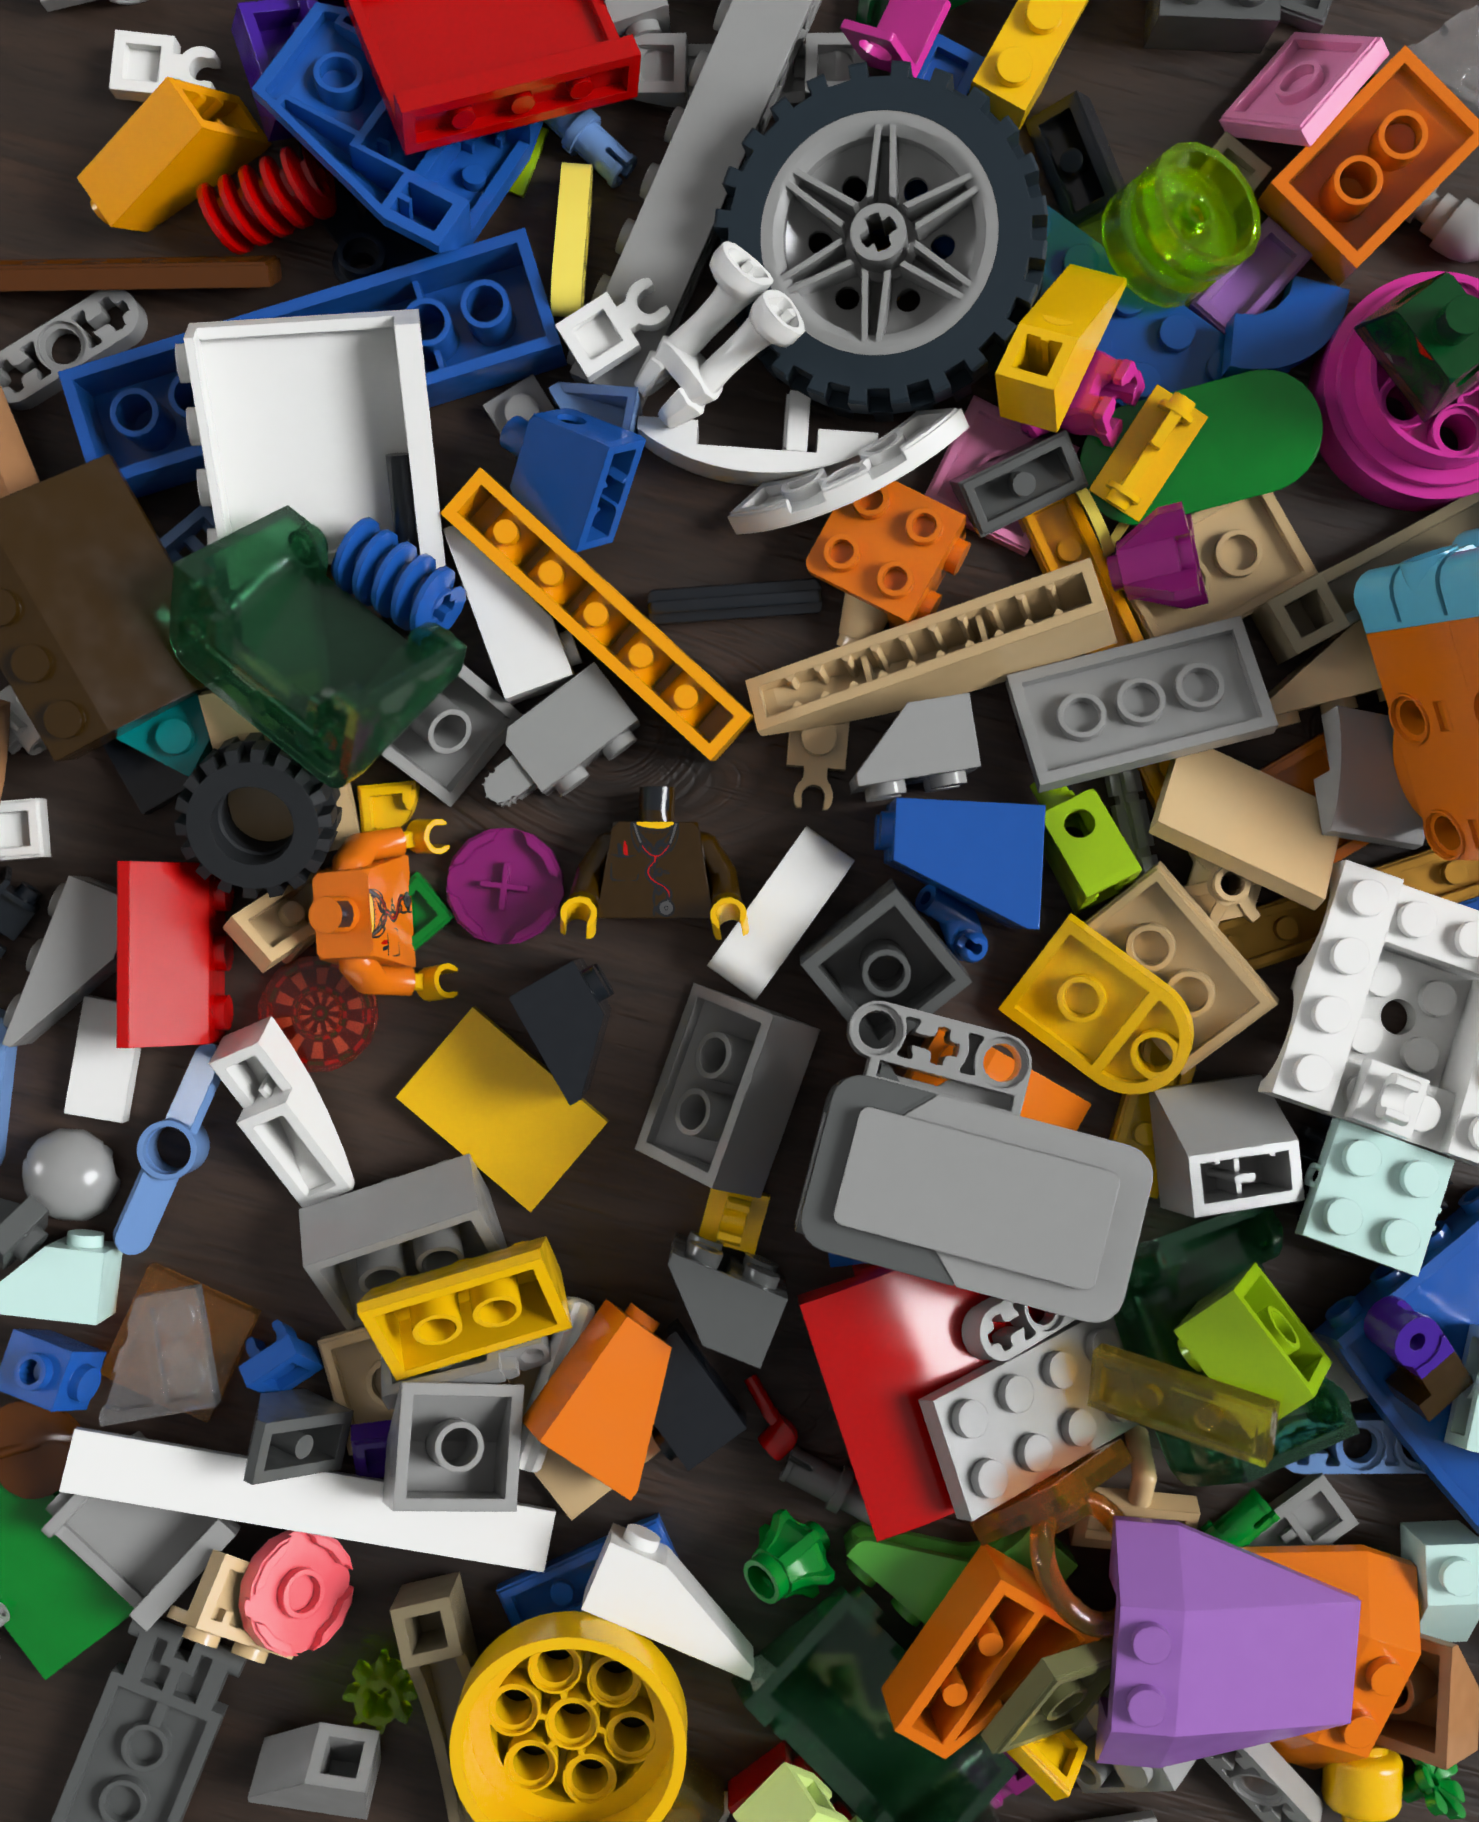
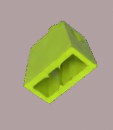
M1035 782L1029 786L1038 804L1046 805L1043 853L1075 916L1119 894L1133 883L1142 871V868L1093 788L1075 796L1070 785L1038 793ZM1065 828H1077L1083 833L1084 837H1073Z

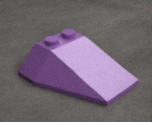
M1113 1516L1109 1578L1116 1593V1609L1109 1698L1099 1697L1095 1747L1096 1763L1162 1768L1351 1724L1361 1600L1358 1596L1175 1520Z

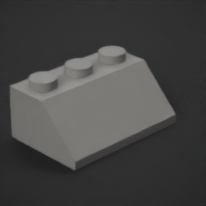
M693 983L635 1149L712 1189L761 1198L820 1029L776 1011Z
M470 1153L454 1159L443 1160L435 1165L396 1178H389L380 1183L341 1196L330 1197L322 1202L299 1209L303 1268L347 1331L364 1326L357 1314V1303L371 1288L394 1282L401 1277L414 1276L448 1266L461 1259L474 1258L507 1248L489 1189Z

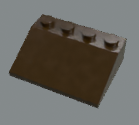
M110 454L0 498V669L55 762L79 759L236 673L113 456Z

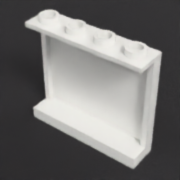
M419 309L188 324L183 338L184 343L175 344L176 367L180 383H191L195 407L186 408L187 430L191 446L202 445L205 468L197 469L198 494L202 507L212 506L215 528L207 529L208 552L212 565H222L225 585H235L237 571L310 563L312 566L331 564L344 536L362 518L370 517L379 523L380 531L389 529L394 532L385 457L386 454L391 453L409 454L420 555L427 553L436 559V569L446 566Z

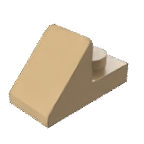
M313 872L310 873L306 883L297 889H294L289 884L283 895L270 898L268 893L232 915L223 926V929L262 973L280 961L285 964L291 963L316 941V932L308 918L309 908L313 903Z

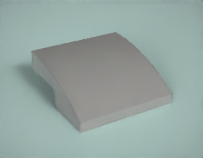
M1338 705L1321 715L1330 768L1329 771L1314 779L1322 835L1412 850L1423 846L1425 835L1422 817L1416 813L1408 802L1395 771L1393 761L1394 730L1389 716Z

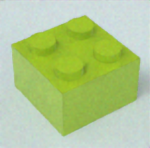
M1256 1262L1200 1299L1174 1330L1179 1338V1350L1185 1360L1196 1371L1201 1372L1203 1370L1218 1390L1217 1399L1226 1415L1236 1424L1243 1423L1253 1437L1313 1399L1332 1364L1330 1358Z

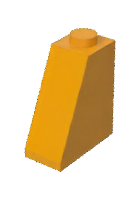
M166 77L77 176V179L90 196V205L93 211L103 222L114 228L149 232L196 200L198 185L207 182L215 187L218 176L227 173L231 176L238 171L239 167L248 164L264 153L272 143L268 142L267 136L239 96Z

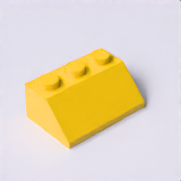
M547 1236L531 1241H521L510 1247L478 1257L461 1259L451 1265L418 1275L401 1277L394 1282L371 1288L357 1303V1314L396 1381L572 1328L562 1272Z

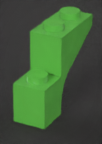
M1025 1508L997 1533L972 1542L952 1541L911 1531L877 1542L872 1526L864 1522L854 1524L843 1536L846 1555L849 1557L846 1561L848 1568L865 1585L872 1588L878 1583L893 1596L891 1600L892 1606L907 1622L915 1627H918L921 1622L927 1623L983 1542L1059 1587L1078 1567L1069 1547Z

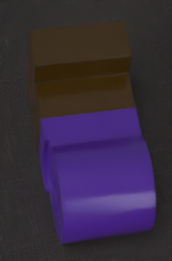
M1393 1295L1381 1298L1368 1310L1364 1319L1363 1329L1365 1336L1387 1353L1396 1368V1371L1385 1380L1386 1384L1397 1399L1428 1422L1474 1383L1449 1340L1432 1318L1415 1312L1405 1300Z

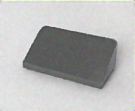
M1058 430L1057 433L1049 432L949 481L955 496L979 538L985 537L1089 486L1067 430Z

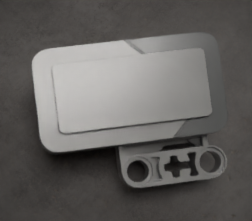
M872 1001L863 1004L857 1009L848 1021L847 1038L853 1050L858 1055L867 1058L863 1075H855L839 1080L831 1087L826 1097L794 1225L795 1232L804 1234L814 1247L832 1254L947 1285H955L958 1288L1085 1322L1101 1323L1111 1319L1119 1312L1125 1298L1153 1183V1169L1147 1156L1141 1150L1131 1145L1020 1116L1032 1070L1031 1054L1021 1039L1007 1033L886 1001ZM880 1013L890 1020L893 1027V1037L884 1048H871L861 1040L859 1024L865 1015ZM906 1020L916 1022V1026L910 1034L913 1036L931 1038L936 1035L938 1029L945 1032L944 1042L953 1046L952 1055L940 1057L937 1065L930 1062L931 1052L929 1050L911 1045L907 1047L908 1058L898 1056L897 1052L906 1038ZM994 1045H1001L1007 1048L1015 1060L1012 1075L1001 1082L990 1078L983 1066L987 1050ZM889 1065L947 1081L935 1086L896 1075Z

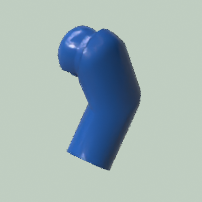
M927 885L921 889L915 901L916 909L938 922L945 944L954 956L960 961L969 963L982 960L988 951V941L982 933L981 924L975 910L934 886Z

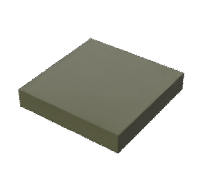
M1113 1636L1041 1658L980 1734L992 1754H1000L1078 1726L1098 1702L1099 1697H1102L1110 1686Z

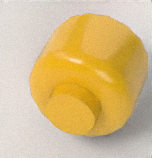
M1374 1745L1366 1759L1347 1763H1333L1322 1768L1321 1792L1324 1802L1333 1811L1341 1814L1343 1822H1385L1395 1818L1402 1807L1404 1766L1401 1756L1397 1752Z

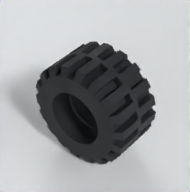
M264 732L250 733L243 741H240L239 737L236 736L226 740L218 750L214 748L188 777L183 785L185 789L178 796L175 810L182 812V814L174 822L176 836H187L186 842L180 849L186 860L194 857L198 858L201 863L195 872L204 880L211 874L221 879L217 888L227 893L231 892L234 885L243 887L244 898L256 899L260 891L266 888L271 898L283 895L289 884L294 889H297L306 883L311 872L316 873L338 833L336 830L341 821L342 807H337L336 803L341 794L337 782L329 784L327 781V777L331 772L330 768L324 760L315 765L309 759L313 750L302 743L299 749L295 750L288 746L290 737L276 734L272 741H267L264 738ZM243 787H257L273 793L284 802L290 811L294 827L292 835L277 841H262L248 836L236 826L231 818L228 809V794L235 789Z

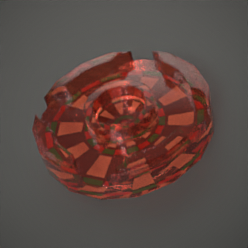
M318 956L300 957L281 966L271 977L272 979L267 984L265 991L262 992L258 1004V1020L260 1021L269 1016L274 1018L292 1044L308 1073L336 1070L356 1060L372 1042L379 1022L378 998L376 995L362 994L356 991L339 971V965L321 961Z

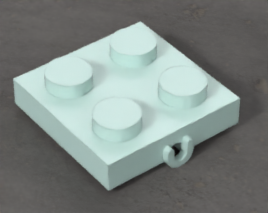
M1332 1118L1318 1163H1311L1305 1174L1304 1183L1310 1186L1295 1233L1418 1277L1432 1232L1436 1230L1435 1222L1438 1214L1442 1211V1208H1440L1455 1160L1349 1121ZM1318 1170V1176L1316 1180L1313 1181V1175L1315 1171Z

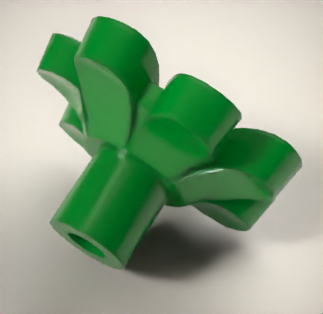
M1411 1758L1416 1768L1413 1774L1403 1777L1402 1798L1404 1801L1412 1803L1425 1798L1426 1806L1434 1816L1447 1815L1450 1820L1465 1818L1466 1811L1461 1804L1465 1802L1464 1791L1457 1781L1451 1780L1450 1777L1457 1773V1764L1444 1770Z

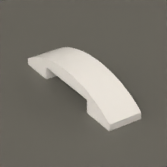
M638 416L637 420L638 434L646 439L644 446L657 456L694 474L718 481L748 486H760L765 482L792 478L822 467L825 469L827 476H830L843 467L860 462L859 450L878 440V433L818 429L815 453L698 444V420H690L675 428H669L660 417Z

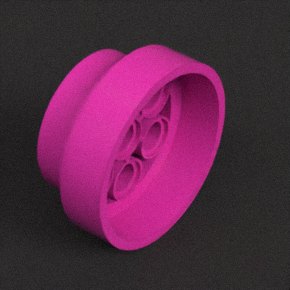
M1444 271L1407 275L1379 287L1366 296L1342 319L1333 336L1319 350L1310 373L1308 389L1316 399L1322 415L1323 434L1319 449L1322 457L1337 477L1353 491L1370 501L1393 509L1404 511L1438 510L1460 498L1479 492V381L1426 422H1423L1353 329L1406 288L1442 274ZM1448 272L1455 277L1467 294L1479 299L1478 278ZM1387 397L1395 398L1402 403L1406 413L1405 420L1396 419L1389 413L1386 406ZM1440 427H1446L1456 435L1458 440L1457 451L1451 450L1444 445L1440 437Z

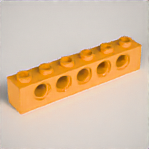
M481 467L441 511L440 514L710 761H716L754 720L753 714Z

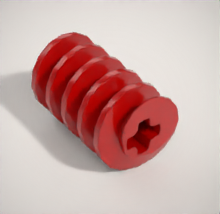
M303 145L304 160L302 161L296 151L290 146L280 150L283 169H280L275 160L269 155L261 157L259 159V168L262 178L247 164L238 169L240 186L228 173L218 176L219 194L207 182L197 186L198 203L204 218L216 237L231 252L243 255L252 251L255 244L264 246L272 243L275 235L283 238L293 234L296 227L304 229L314 225L316 218L325 220L335 215L337 211V192L333 176Z

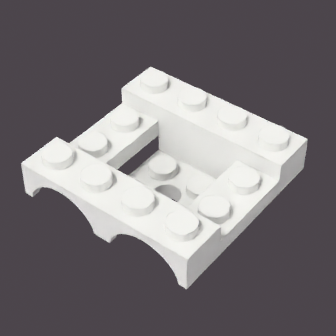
M1349 860L1333 863L1329 900L1321 928L1308 955L1297 966L1290 988L1293 991L1294 1002L1287 1036L1275 1064L1268 1075L1261 1080L1258 1092L1333 1118L1349 1121L1479 1168V980H1470L1383 950L1384 945L1479 978V910L1403 885L1404 879ZM1391 1000L1399 1002L1407 1013L1406 1025L1397 1034L1387 1031L1381 1021L1382 1009ZM1363 1059H1374L1430 1080L1411 1139L1399 1138L1344 1117Z

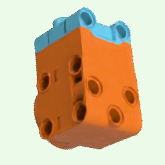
M1479 528L1459 534L1452 545L1419 554L1399 564L1370 569L1360 576L1354 589L1355 606L1360 614L1389 708V720L1394 730L1393 761L1399 783L1411 807L1422 817L1424 835L1429 846L1435 854L1448 861H1479Z

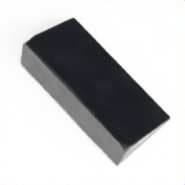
M1076 90L1025 121L1031 140L1064 218L1078 228H1081L1132 206V200L1094 106L1088 96Z

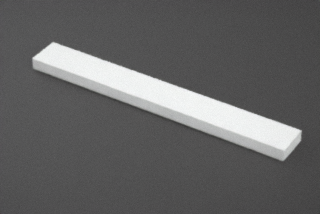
M76 1427L74 1429L59 1492L543 1573L556 1515L554 1508L517 1502V1512L392 1511L382 1502L384 1479L338 1471H328L251 1485L243 1481L247 1460L245 1455L83 1427Z

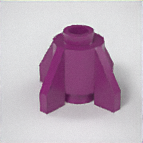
M1182 501L1157 507L1126 536L1116 541V555L1107 557L1109 576L1115 592L1125 590L1129 601L1143 600L1182 609L1209 604L1207 590L1200 570L1191 513L1185 515Z

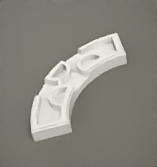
M961 408L916 411L895 429L859 450L860 462L843 467L830 476H827L825 469L822 467L792 478L762 483L734 508L727 518L736 535L787 527L832 512L885 487L919 467L957 439L969 428V425Z

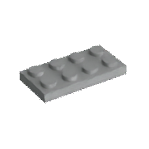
M1241 616L1006 676V689L1038 793L1274 734L1279 725Z
M1114 1317L1101 1323H1091L1076 1319L1007 1361L993 1360L918 1400L956 1518L966 1521L976 1520L1147 1420Z

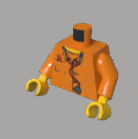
M416 819L411 821L406 831L397 826L352 834L345 839L333 857L332 866L317 871L313 875V903L309 908L308 918L316 932L318 957L321 961L339 965V971L356 991L362 994L411 996L414 991H417L423 1000L429 1002L454 998L458 995V992L444 991L439 984L440 974L458 972V968L455 965L445 963L425 967L418 973H415L413 967H416V958L412 945V936H414L412 899L409 896L408 887L410 885L409 855H405L406 849H410L417 854H443L447 852L450 844L432 845L429 840V833L434 826L447 824L443 819Z

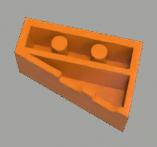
M983 1542L881 1687L894 1731L936 1755L947 1759L988 1726L1041 1658L1080 1645L1099 1641L1102 1638L1081 1599Z

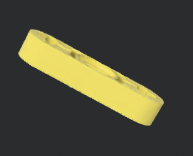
M566 162L561 164L551 275V313L555 317H568L584 306L593 195L592 164Z

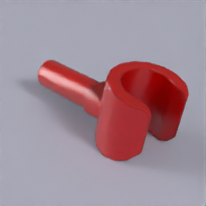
M754 1374L745 1379L744 1382L762 1416L770 1424L757 1439L773 1459L780 1461L794 1448L797 1443L798 1432L795 1425L787 1417L779 1413L757 1374Z

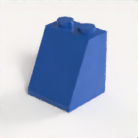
M895 798L886 805V811L876 814L874 850H884V864L925 885L938 888L975 911L1008 928L1040 929L1046 805Z

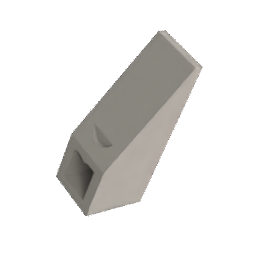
M69 875L66 883H61L56 888L48 906V915L52 919L44 939L40 938L36 941L27 957L26 970L30 974L22 994H17L12 999L6 1010L3 1024L8 1029L2 1042L3 1045L15 1047L32 1044L78 1005L84 996L92 993L117 971L116 887L91 877Z

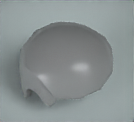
M59 1128L37 1139L28 1150L27 1158L24 1159L22 1166L23 1186L27 1197L33 1196L49 1210V1216L63 1221H87L106 1211L120 1189L121 1180L115 1173L112 1149L104 1145L102 1140L84 1129Z

